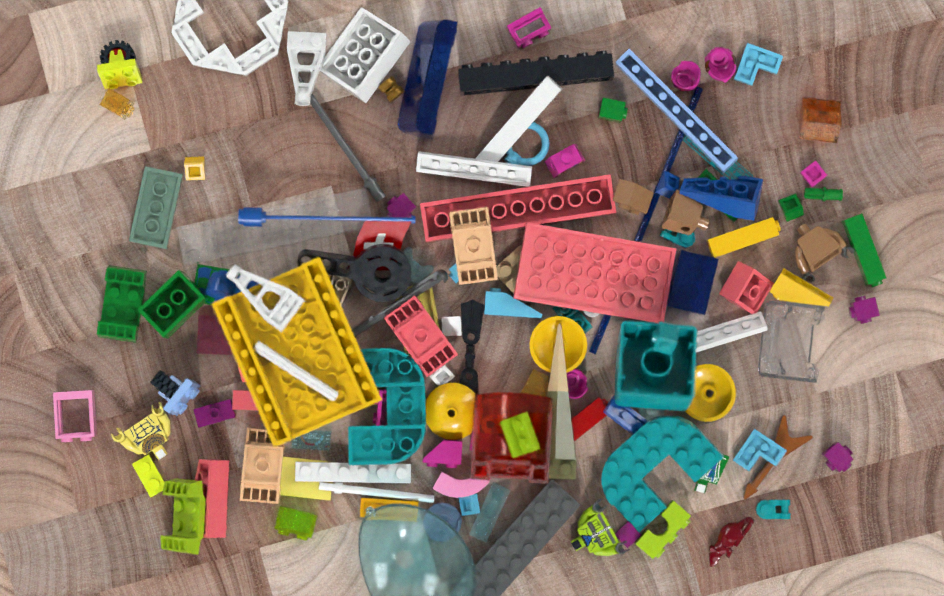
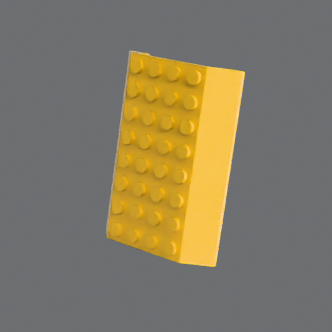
M320 257L269 279L271 282L290 289L305 300L282 332L262 317L243 292L212 303L274 447L382 400ZM258 284L248 290L254 296H257L263 286ZM272 291L265 292L262 297L263 304L269 310H273L281 300L280 295ZM258 341L336 390L339 395L334 401L330 400L254 351V346Z

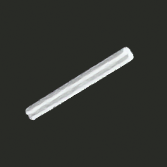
M258 341L254 346V351L330 400L334 401L339 395L336 390Z

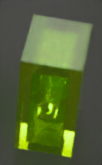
M280 506L274 529L278 530V534L289 536V533L297 535V539L308 541V538L312 539L318 515Z

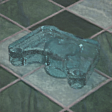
M407 247L403 253L407 256L411 265L412 282L419 283L434 271L432 265L421 266L413 259L411 247Z

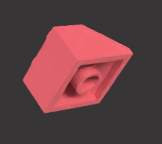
M738 261L719 295L746 312L754 314L760 309L774 283L754 268Z

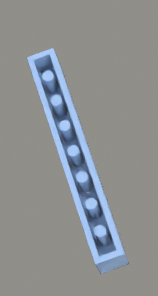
M630 49L615 62L616 66L723 173L737 161L738 157Z

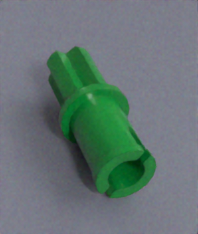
M826 187L805 188L804 198L822 200V202H825V200L842 201L843 189H826Z

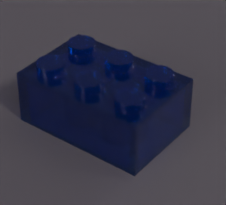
M680 250L670 287L667 307L704 316L719 259Z

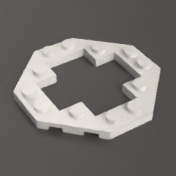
M178 0L171 33L193 66L247 76L278 55L289 2L288 0H265L272 12L257 21V24L267 38L236 59L225 43L208 54L188 24L204 13L196 0Z

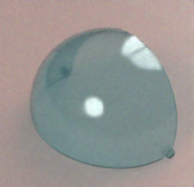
M388 504L375 509L372 507L366 508V514L359 531L358 550L363 577L371 596H474L476 570L473 557L460 534L447 521L429 510L409 504Z

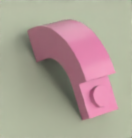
M488 453L478 471L467 479H456L442 471L432 489L443 495L458 498L467 497L479 492L492 479L486 472L492 471L496 464L493 461L495 457Z

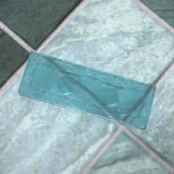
M495 482L492 483L469 535L487 542L511 491L510 489Z

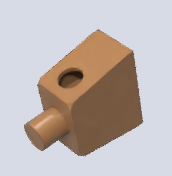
M676 190L669 199L661 228L686 235H691L697 227L706 230L710 220L701 216L702 204L679 194L680 191Z

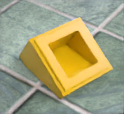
M186 157L184 161L186 180H205L204 157Z

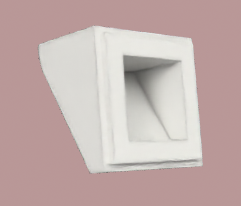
M461 316L441 317L442 333L444 336H462Z
M443 365L429 377L440 386L448 383L455 376Z

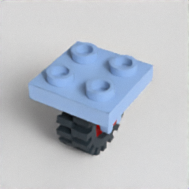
M161 370L158 371L150 382L155 388L160 390L158 394L168 401L163 409L167 413L176 416L178 414L181 415L187 409L188 405L186 404L190 399H194L200 391L198 389L201 386L196 381L188 378L182 382L173 375L170 377Z

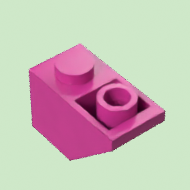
M443 440L423 458V463H427L426 466L438 467V463L446 464L447 468H457V464L461 465L462 441Z

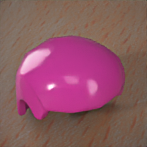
M681 61L672 71L671 82L680 91H691L700 82L701 70L693 61Z
M580 369L567 372L569 398L577 399L582 397L588 390L586 375Z

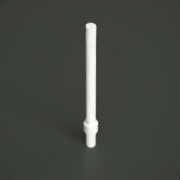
M335 482V484L319 483V490L334 491L335 494H342L343 492L429 503L434 502V495L343 485L341 482Z

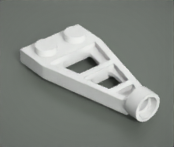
M288 31L287 53L296 93V105H310L311 94L326 53V33ZM299 52L314 53L313 63L310 66L300 65L297 54ZM298 72H311L309 83H299Z
M236 264L226 275L227 278L234 281L262 317L281 332L305 301L290 289L244 271ZM251 280L263 286L257 296H254L246 287ZM267 291L275 292L281 297V300L273 310L267 309L262 302V297Z

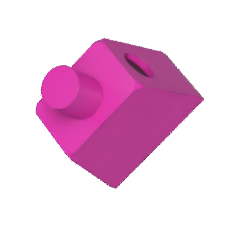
M572 144L549 157L545 164L553 178L585 162V159L577 144Z

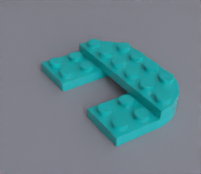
M391 348L360 349L376 387H386L387 426H348L349 465H383L402 462L410 458L419 449L425 437L426 392L424 375L415 360L402 351Z
M662 415L650 419L609 456L604 465L601 482L606 499L611 506L614 505L638 532L644 529L668 507L643 480L668 455L675 460L694 482H697L724 458V455L701 430L683 417Z

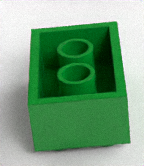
M178 270L138 309V312L163 338L169 339L209 298L184 271Z

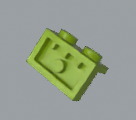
M528 412L500 422L513 458L540 449Z

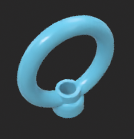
M535 122L528 127V129L536 131L542 140L541 150L536 156L527 159L522 158L511 147L506 152L505 162L532 166L541 162L549 150V137L544 128Z

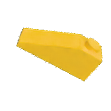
M785 268L770 290V293L777 300L792 303L829 306L834 298Z

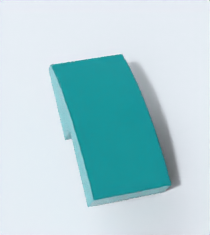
M559 306L552 308L558 316L567 317L577 322L585 334L593 328L577 309Z

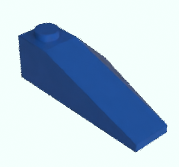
M738 176V179L729 180L726 177H720V180L684 178L679 194L735 218L754 221L759 207L763 179L748 176Z

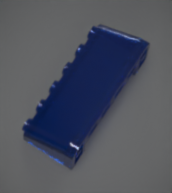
M447 19L424 21L419 25L397 123L399 130L405 134L428 139L434 138L444 81L458 29L457 21Z

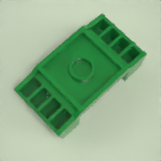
M112 265L106 268L104 281L107 282L101 321H98L97 326L98 337L137 342L141 314L138 312V309L143 305L146 270Z

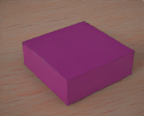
M629 521L615 532V535L621 542L627 541L624 544L627 548L641 536Z

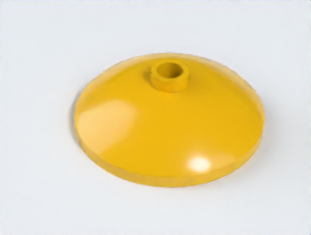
M563 316L547 318L540 322L531 334L529 344L531 356L535 363L547 372L551 373L559 324L562 326L566 373L578 367L586 355V335L581 326L570 318Z
M713 364L696 366L694 398L685 412L692 418L703 422L716 421L727 415L736 399V387L730 374L723 368ZM708 390H712L713 395L711 397L707 396Z
M455 382L442 384L436 387L426 399V423L431 431L441 438L458 440L467 437L476 429L480 422V401L474 391L466 385ZM449 410H454V411H455V415H454V416H450V415L448 414V411H449Z

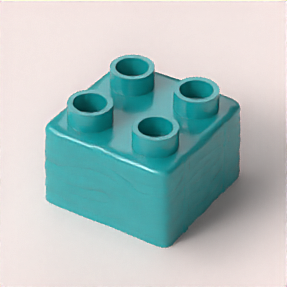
M622 322L617 340L614 387L615 403L622 407L686 411L695 393L697 328L694 326L678 325L677 344L672 355L653 351V342H650L652 332L656 330L657 323Z

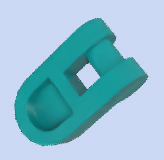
M667 229L662 230L659 235L684 248L692 246L696 239L694 232L691 235L677 233L675 237L671 235L672 231Z
M789 499L761 500L756 505V513L762 519H791V513H789L791 501ZM775 506H781V513H776Z

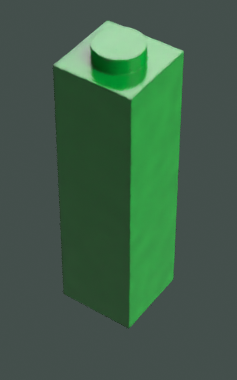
M863 214L841 221L849 243L854 249V256L865 285L871 284L872 287L883 284L882 280L887 277Z

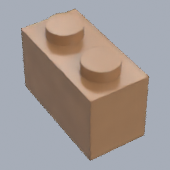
M620 179L612 201L618 203L619 208L627 210L631 214L639 215V212L647 214L654 192L636 183Z

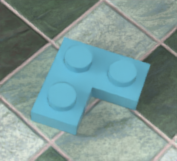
M747 43L734 80L752 86L758 69L776 75L783 56Z
M754 429L733 461L750 472L760 456L774 466H777L787 450Z

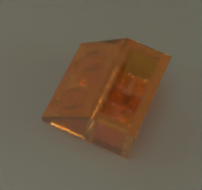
M803 97L799 122V139L838 143L842 127L841 101Z

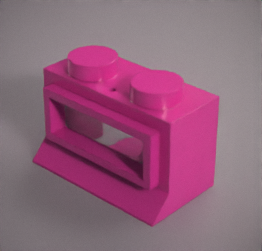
M541 7L507 25V30L517 48L522 46L524 49L533 44L532 40L537 37L542 39L548 36L551 26Z

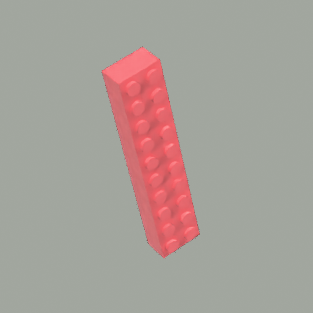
M611 174L420 203L426 243L453 239L449 212L488 207L491 233L525 228L526 222L546 225L616 213L615 202L612 201L614 193Z

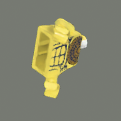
M158 402L159 409H155L151 405L152 414L124 431V434L120 428H116L119 435L114 436L111 433L113 440L138 455H147L153 451L158 460L168 455L162 444L169 440L171 425L162 403Z

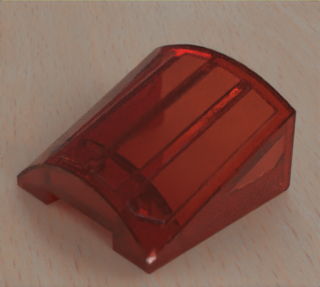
M515 392L475 394L471 479H529V483H548L553 398ZM528 412L540 449L513 458L500 422Z

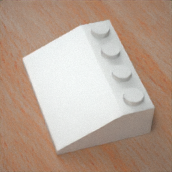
M361 7L323 59L320 72L364 103H367L411 41L402 32Z

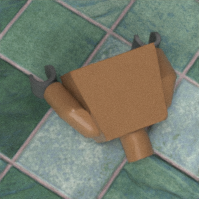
M803 224L797 229L801 238L797 240L798 246L795 249V259L800 273L803 274V280L807 276H811L814 282L815 277L809 271L814 272L840 253L843 258H849L845 253L847 249L850 253H854V249L847 247V243L836 231L828 228L823 229L820 226L811 230L807 224Z

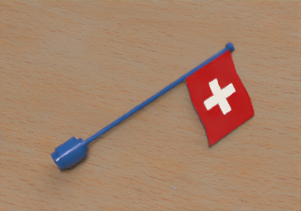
M244 207V209H239L238 223L246 227H262L263 223H266V219L364 221L357 235L353 256H357L362 250L364 251L368 247L377 244H388L401 250L403 238L410 224H415V216H412V218L266 215V211H263L262 207ZM380 266V267H378V268L376 269V270L390 271V270H389L387 267H385V266Z

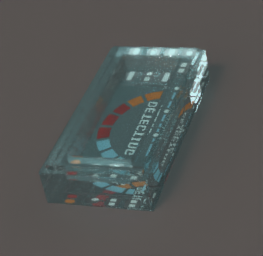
M312 430L292 439V448L330 451L332 431Z

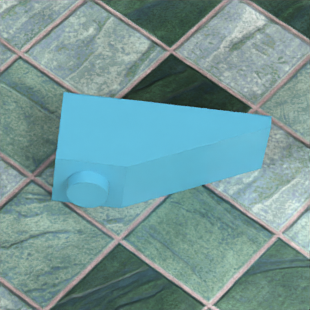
M490 288V291H486L484 315L542 318L541 313L521 301L513 299L509 294L501 292V288Z

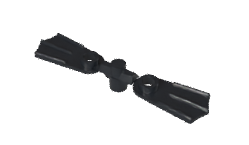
M472 299L461 303L462 338L468 345H466L465 369L461 372L459 383L472 389L479 399L478 374L473 369L476 357L474 344L480 339L485 305ZM469 333L474 334L475 338L473 340L468 339L467 335ZM467 373L472 374L473 378L471 380L466 379L465 375Z

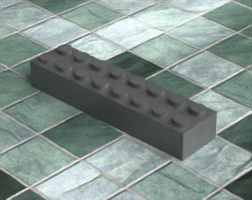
M550 479L453 588L449 596H501L579 508L580 504L555 481Z

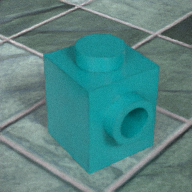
M659 321L650 339V342H653V351L672 355L677 344L678 325Z

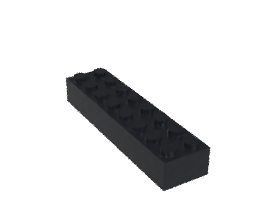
M597 51L595 55H588L586 52L578 53L576 57H569L568 54L558 55L557 59H550L549 56L539 57L538 61H531L530 58L520 59L519 63H512L511 60L501 61L500 65H492V62L481 63V67H473V64L462 65V68L458 69L460 96L536 89L547 76L559 86L612 81L614 78L612 53L607 54V51Z

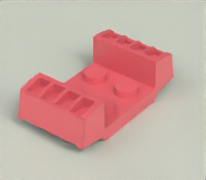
M413 296L384 318L426 377L458 355L416 296Z

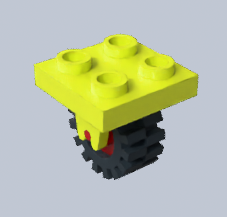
M115 40V44L111 41L109 42V47L107 45L103 46L105 50L101 49L100 51L101 64L97 65V72L105 89H117L122 86H135L142 83V76L136 63V56L129 43L126 44L125 41H121L120 44L119 40Z

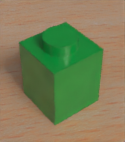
M603 98L598 118L621 123L622 118L626 119L628 108L625 107L626 102Z

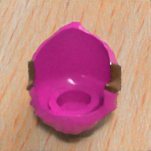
M718 46L712 49L705 57L706 72L717 81L726 83L736 72V57L729 49Z

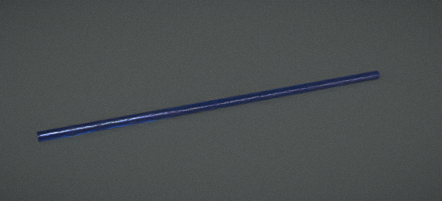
M700 87L695 88L688 106L693 113L703 91ZM680 129L655 187L648 212L644 214L634 241L642 242L660 198V194L656 193L658 183L664 171L670 173L685 136ZM603 315L589 350L590 353L596 355L612 315Z

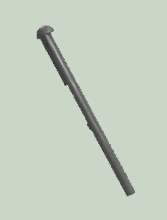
M442 269L437 270L402 294V298L382 310L376 316H370L367 321L352 330L354 337L384 319L413 296L421 295L442 280L446 283L448 280L447 272Z

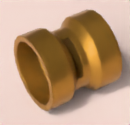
M393 76L389 77L378 87L382 93L387 95L390 103L405 91L402 86L397 85L396 79Z

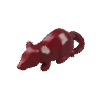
M746 517L740 522L725 524L721 528L718 540L714 546H709L710 567L717 565L723 554H726L728 558L731 556L733 545L737 547L755 521L752 517Z

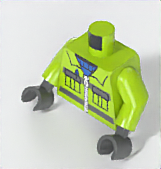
M600 498L583 511L576 528L580 536L570 542L575 551L586 546L588 551L596 556L624 554L630 550L623 549L622 545L626 544L627 541H622L621 543L618 541L602 512L607 505L604 507L599 506V502L602 500Z

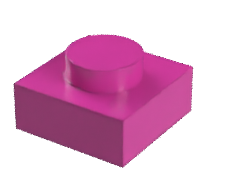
M816 160L800 172L811 188L827 176Z

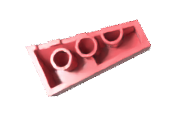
M199 459L195 480L202 481L203 495L206 498L203 538H226L229 460Z

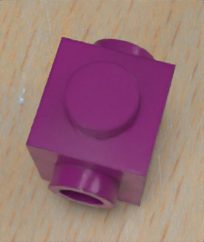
M402 193L398 198L394 196L387 202L389 206L386 208L389 211L387 213L388 217L412 218V212L416 209V206Z
M866 296L854 298L855 302L850 303L851 307L848 308L851 319L854 318V321H860L861 324L872 322V317L880 316L875 297L866 299Z
M839 442L833 443L822 453L823 457L827 460L825 464L832 471L845 472L852 466L851 462L854 460L851 457L852 451L846 445L842 446Z

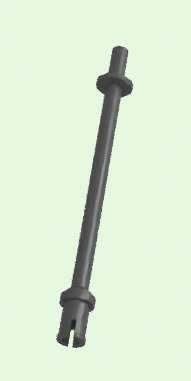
M298 73L299 83H305ZM312 93L310 104L364 180L363 187L368 189L376 203L386 197V194L378 185V180L370 177Z

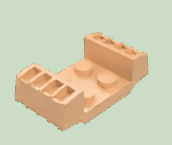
M488 207L449 212L459 285L498 280Z
M247 428L240 501L280 503V483L286 442L274 447L266 429Z

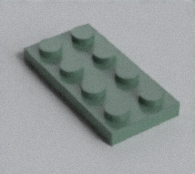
M145 166L129 237L130 242L162 249L168 248L183 174Z

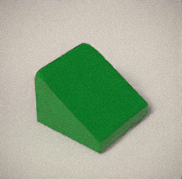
M796 193L778 200L787 222L804 215L803 206Z

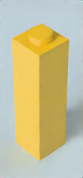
M771 217L708 239L706 242L713 259L779 235L778 231H781L778 220L774 221V218Z

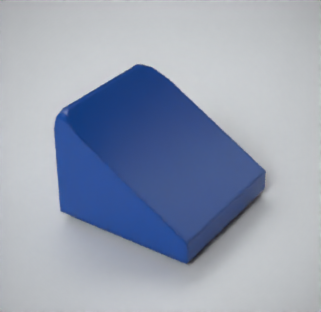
M664 171L656 188V193L670 199L674 192L679 190L680 178Z

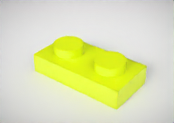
M150 454L132 464L150 498L163 491L165 481Z

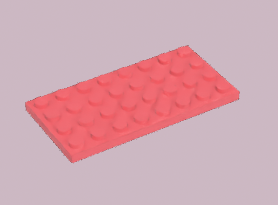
M526 222L513 299L653 323L664 322L676 248Z

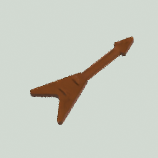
M783 415L775 443L787 450L783 456L785 457L810 441L813 436L791 438L788 434L787 418ZM767 461L751 484L748 483L746 485L743 499L749 498L758 491L756 488L774 466Z

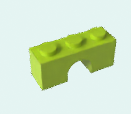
M671 500L667 505L668 507L660 514L667 522L665 532L657 535L646 529L634 542L652 559L655 557L659 558L665 551L663 547L668 542L671 544L678 535L676 533L680 528L685 529L691 522L689 520L691 515L674 500Z

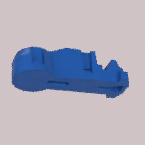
M224 272L212 273L206 288L207 295L219 300L242 291L234 281L226 277L227 273ZM251 280L246 287L249 289L259 283Z

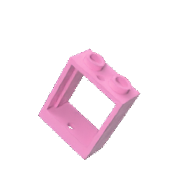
M94 390L53 393L56 439H61V442H73V438L80 437V441H91L92 437L97 436ZM88 398L90 432L63 433L61 400Z

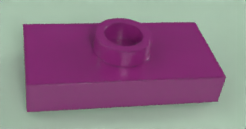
M231 399L193 409L198 428L236 417L234 410H232Z

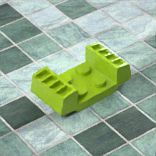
M178 478L167 480L164 483L163 495L174 496L172 535L160 536L161 549L198 555L200 541L204 537L206 498L203 495L202 481Z

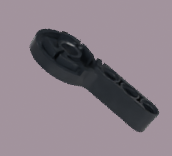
M388 244L373 245L364 251L362 250L357 256L304 249L298 254V267L304 264L301 259L305 256L311 258V260L320 257L321 261L324 259L329 260L331 264L324 266L328 275L353 279L358 290L365 297L376 302H389L399 298L407 290L411 281V265L407 256L397 247ZM345 262L348 263L350 267L348 269H342L339 265ZM380 266H385L390 270V274L386 278H379L376 276L375 270Z

